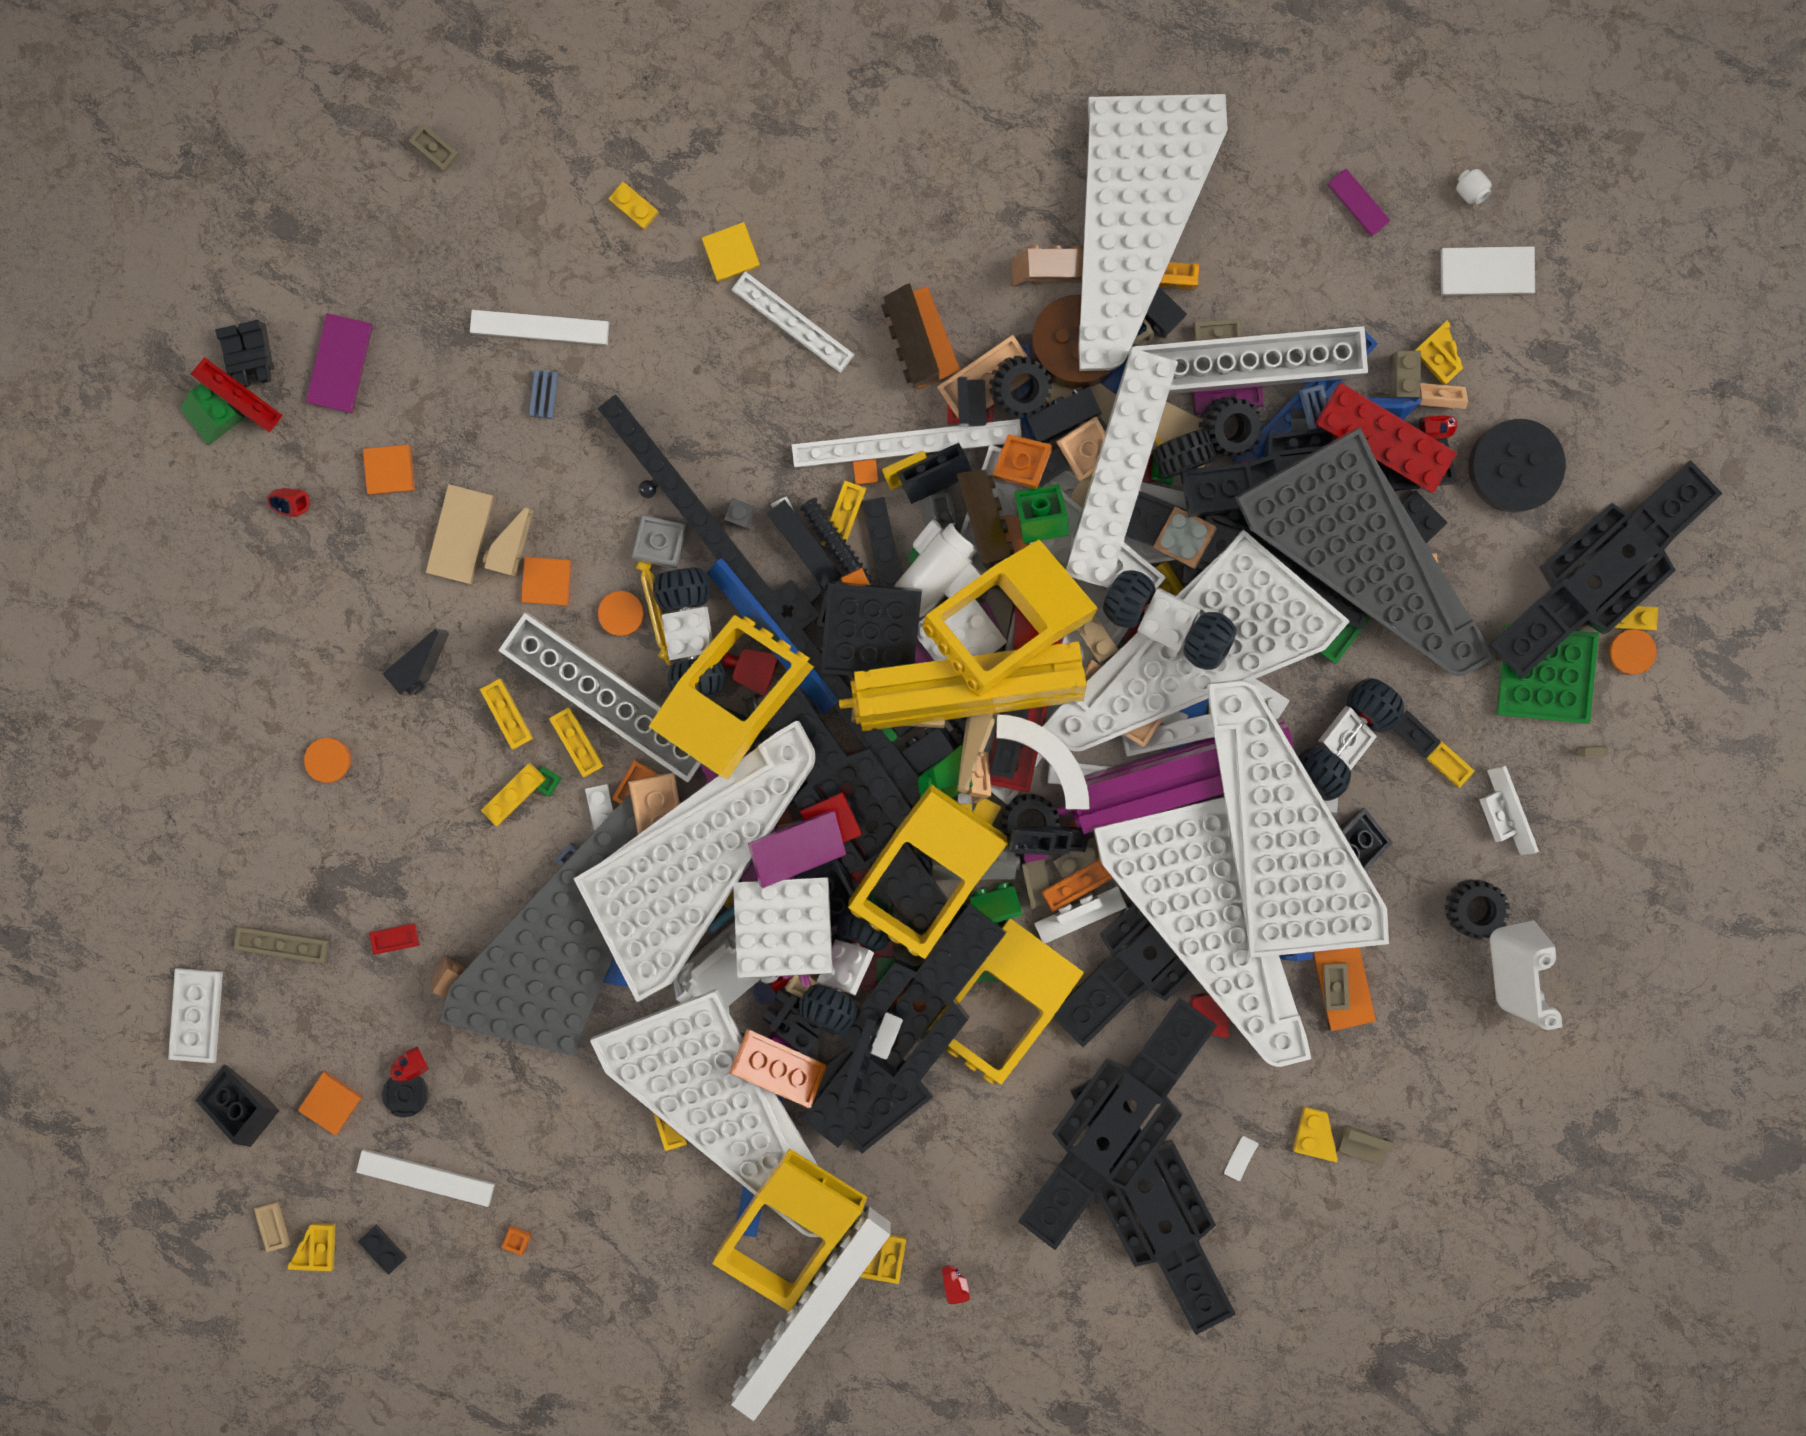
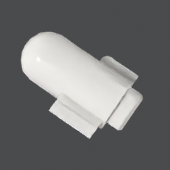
M934 519L930 521L913 542L914 549L920 555L894 585V587L922 589L919 620L935 609L945 596L948 598L952 597L982 575L973 566L976 559L974 554L978 551V546L973 545L961 536L954 527L955 523H949L943 529Z

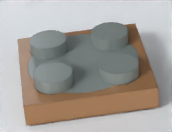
M1175 506L1153 548L1195 569L1217 527L1196 516L1188 517V512Z

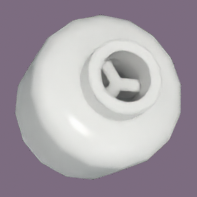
M1465 170L1458 177L1459 182L1456 190L1468 204H1480L1491 194V181L1481 170Z

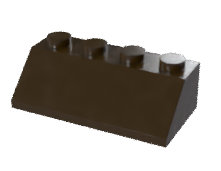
M908 283L884 296L885 304H882L881 308L884 317L890 318L892 326L888 328L892 340L897 339L899 348H896L898 359L900 362L904 361L906 370H903L906 383H911L912 387L916 388L939 380L940 371L911 284Z
M986 470L958 473L957 477L982 564L988 569L1015 554L1012 541L1007 542L1005 533L1009 532L1006 520H1001L998 511L1002 510L999 497L994 498L992 489L996 488L993 476H988Z

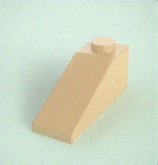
M524 508L492 543L490 549L486 550L483 558L484 568L516 577L533 510Z

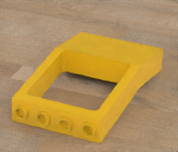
M1039 539L999 562L925 616L922 627L926 636L932 638L936 643L940 653L951 661L954 670L963 676L968 687L980 697L1048 646L1091 621L1098 608ZM998 585L1038 631L1039 635L994 668L985 671L944 621L991 587Z
M736 615L732 617L680 678L648 726L727 780H729L760 731L814 668V666L808 663L809 657L800 651L794 654L790 651L792 646L781 639L777 643L771 639L773 637L772 633L763 627L759 631L754 628L755 622L746 616L741 619ZM742 634H748L791 663L790 669L746 721L740 720L695 688V684H698L700 681L699 677L704 675L709 667L712 669L713 665L722 659Z
M931 784L898 827L850 897L848 908L856 917H863L869 921V924L875 930H882L887 933L893 942L906 946L908 951L914 956H921L925 959L974 886L1008 844L1007 836ZM906 842L911 843L962 878L924 935H919L866 899L897 852Z
M1007 919L1001 927L1007 933L958 994L956 1000L960 1003L982 972L987 971L1039 1010V1016L998 1069L993 1068L955 1039L951 1041L946 1049L955 1058L959 1055L966 1060L964 1064L974 1072L977 1068L984 1073L983 1078L992 1085L995 1082L1002 1085L1053 1018L1084 973L1012 919ZM948 1004L944 1005L941 1011L937 1014V1016L933 1019L930 1025L926 1028L927 1032L932 1028V1026L936 1023L939 1017L947 1009V1007L949 1006Z
M789 1148L761 1185L719 1247L712 1264L790 1312L835 1245L863 1211L867 1196ZM764 1204L770 1205L824 1239L793 1283H789L734 1248Z

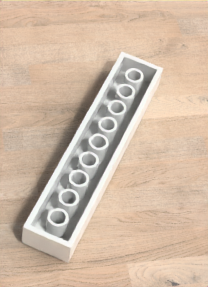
M1364 326L1131 347V349H1138L1178 361L1168 394L1361 378L1368 373Z
M1134 348L1129 352L1064 568L1074 579L1110 588L1178 361Z
M523 614L498 650L680 778L686 782L692 781L701 768L702 763L648 727L662 705L531 614Z
M868 1207L865 1212H861L854 1221L856 1223L852 1230L848 1229L841 1238L842 1243L840 1247L833 1248L828 1256L829 1260L826 1266L821 1265L814 1276L813 1284H808L801 1294L802 1297L799 1303H795L790 1312H787L789 1315L785 1322L781 1320L778 1323L772 1340L767 1339L760 1349L762 1352L758 1359L754 1357L751 1360L745 1377L741 1375L733 1386L735 1389L731 1394L733 1396L731 1405L754 1421L890 1236L891 1222L871 1207Z

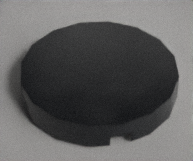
M398 1072V1073H396L395 1075H396V1076H399V1075H401L402 1073H401V1072ZM421 1076L404 1082L392 1080L390 1077L384 1084L382 1091L385 1107L393 1115L403 1118L414 1116L420 1112L427 1104L429 1097L428 1085Z

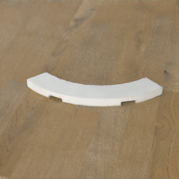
M997 715V739L1016 741L1037 751L1053 767L1060 779L1065 796L1066 810H1089V795L1084 775L1078 762L1064 743L1054 734L1034 722L1009 715Z

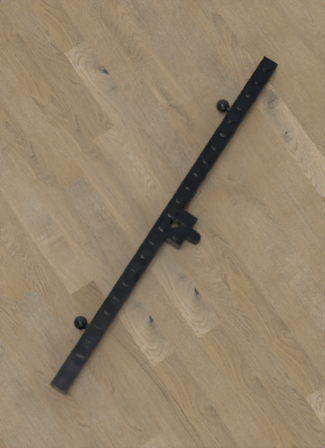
M615 394L597 408L653 478L651 481L644 480L639 484V494L643 498H652L659 486L716 559L722 558L798 651L810 658L808 663L814 666L813 669L839 700L853 698L852 691L839 675L820 673L822 653L804 632L808 626L819 618L818 611L811 603L823 592L821 586L815 583L801 591L791 579L773 593L621 399ZM786 606L794 608L792 611L793 616L790 618L789 616H783ZM839 702L834 705V708L864 746L868 747L871 745L914 807L921 797L917 779L919 776L881 729L873 728L869 731H862L861 724L851 722L852 708L840 709Z

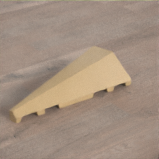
M997 713L966 718L957 787L959 792L966 794L970 788L969 785L973 773L976 772L978 767L976 765L978 757L985 749Z

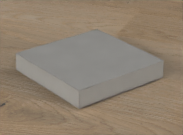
M642 515L631 556L632 560L677 569L687 524Z

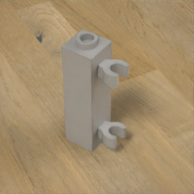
M1005 847L980 880L1015 879L1016 870H1020V856H1015V853L1008 851L1009 847ZM932 858L934 880H962L961 877Z

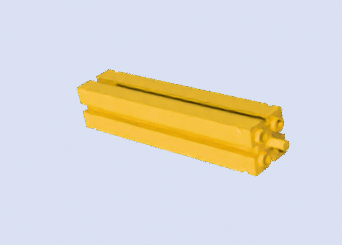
M1078 641L1067 645L1056 644L1048 646L980 697L968 687L963 676L954 670L951 661L946 659L873 669L868 672H854L855 680L851 681L853 698L839 700L840 709L854 707L856 724H861L862 731H869L873 728L884 729L1066 704L1070 701L1080 702L1084 701L1087 684ZM1017 650L976 655L973 657L983 670L989 671Z

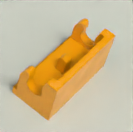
M1169 262L1159 287L1195 290L1198 286L1199 264Z

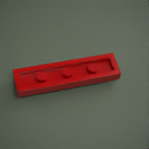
M205 357L190 374L269 433L283 416Z

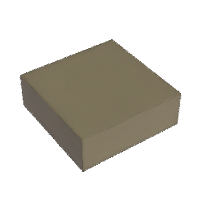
M1608 747L1577 748L1578 756L1584 757L1608 756Z

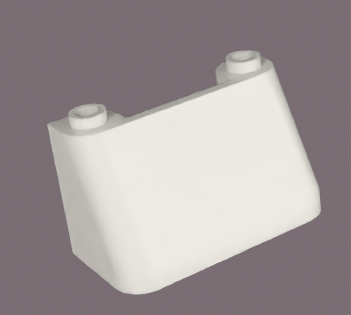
M1534 920L1501 927L1493 931L1490 936V946L1498 1005L1504 1011L1545 1030L1561 1028V1014L1557 1009L1549 1007L1546 1003L1544 993L1540 990L1538 972L1550 968L1555 963L1556 950L1554 944Z
M734 921L683 965L673 982L676 1000L680 1003L718 989L729 1012V1005L760 979L767 984L776 981L778 977L737 978Z

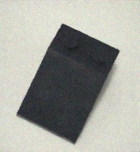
M434 629L382 673L400 695L410 696L414 694L416 696L426 688L424 684L430 680L449 633L446 630Z
M1362 808L1339 827L1365 871L1393 843L1366 808Z
M837 859L794 875L795 879L828 878L831 932L837 929L839 914L844 911L845 906L849 904L850 897L859 886V883Z
M227 1065L222 1066L195 1100L233 1144L248 1147L254 1144L279 1112L277 1107L263 1093Z

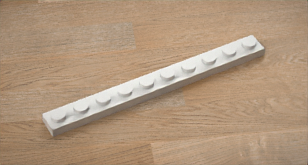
M1020 419L988 422L986 426H952L792 444L794 468L910 456L923 450L925 454L937 453L958 442L963 450L989 447L990 445L999 446L1004 445L1008 434L1022 437Z

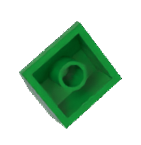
M202 383L189 391L180 407L181 411L207 445L212 444L245 418L238 409Z
M1060 484L1039 487L1037 490L1027 489L1014 492L1023 543L1035 542L1039 539L1041 541L1069 536L1068 514Z
M1002 882L995 885L996 889L987 891L986 888H980L973 891L974 895H970L971 904L995 923L1023 915L1014 884L1009 885L1008 882Z

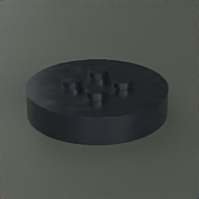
M1528 419L1507 420L1491 427L1478 438L1469 458V477L1476 493L1491 507L1504 512H1524L1543 505L1559 490L1566 470L1565 453L1558 438L1544 425Z

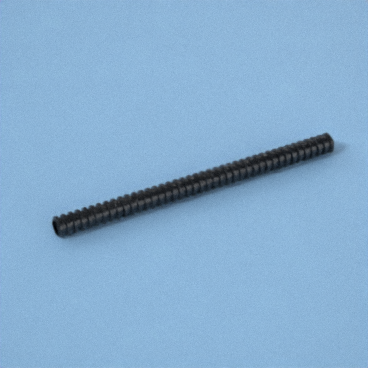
M812 498L804 503L800 511L805 512V518L808 517V522L813 524L812 528L817 529V535H821V540L826 542V547L829 546V552H833L834 559H838L837 563L843 566L841 569L847 572L846 575L861 568L863 563H859V557L854 556L855 552L850 550L851 546L846 544L847 540L842 539V533H838V528L833 526V521L830 522V516H826V510L821 509L822 505L817 503L818 499ZM862 567L870 585H875L876 581L871 580V574L868 575L866 573L868 570ZM967 717L949 719V722L954 724L953 728L958 729L957 733L961 734V739L964 740Z

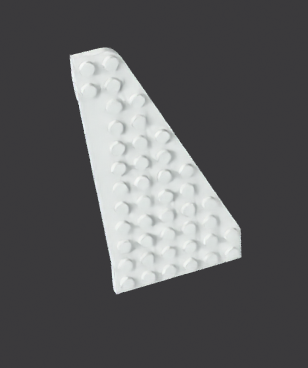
M1242 530L1231 544L1176 596L1201 609L1196 620L1205 612H1217L1226 615L1236 626L1235 640L1218 668L1213 670L1197 668L1188 661L1183 653V647L1180 652H1177L1138 632L1086 681L1087 687L1084 701H1070L1069 703L1062 704L1042 727L1054 734L1069 750H1086L1208 699V683L1233 680L1249 682L1321 652L1329 646L1350 621L1246 531Z

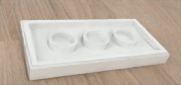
M1535 247L1442 248L1440 250L1441 296L1535 293Z
M175 969L168 1060L216 1062L223 971Z

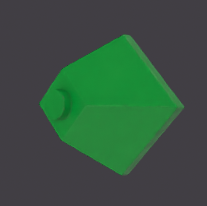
M963 744L925 769L917 778L920 797L923 796L931 784L951 798L962 793L957 791ZM971 779V782H970L969 787L973 786L972 779Z

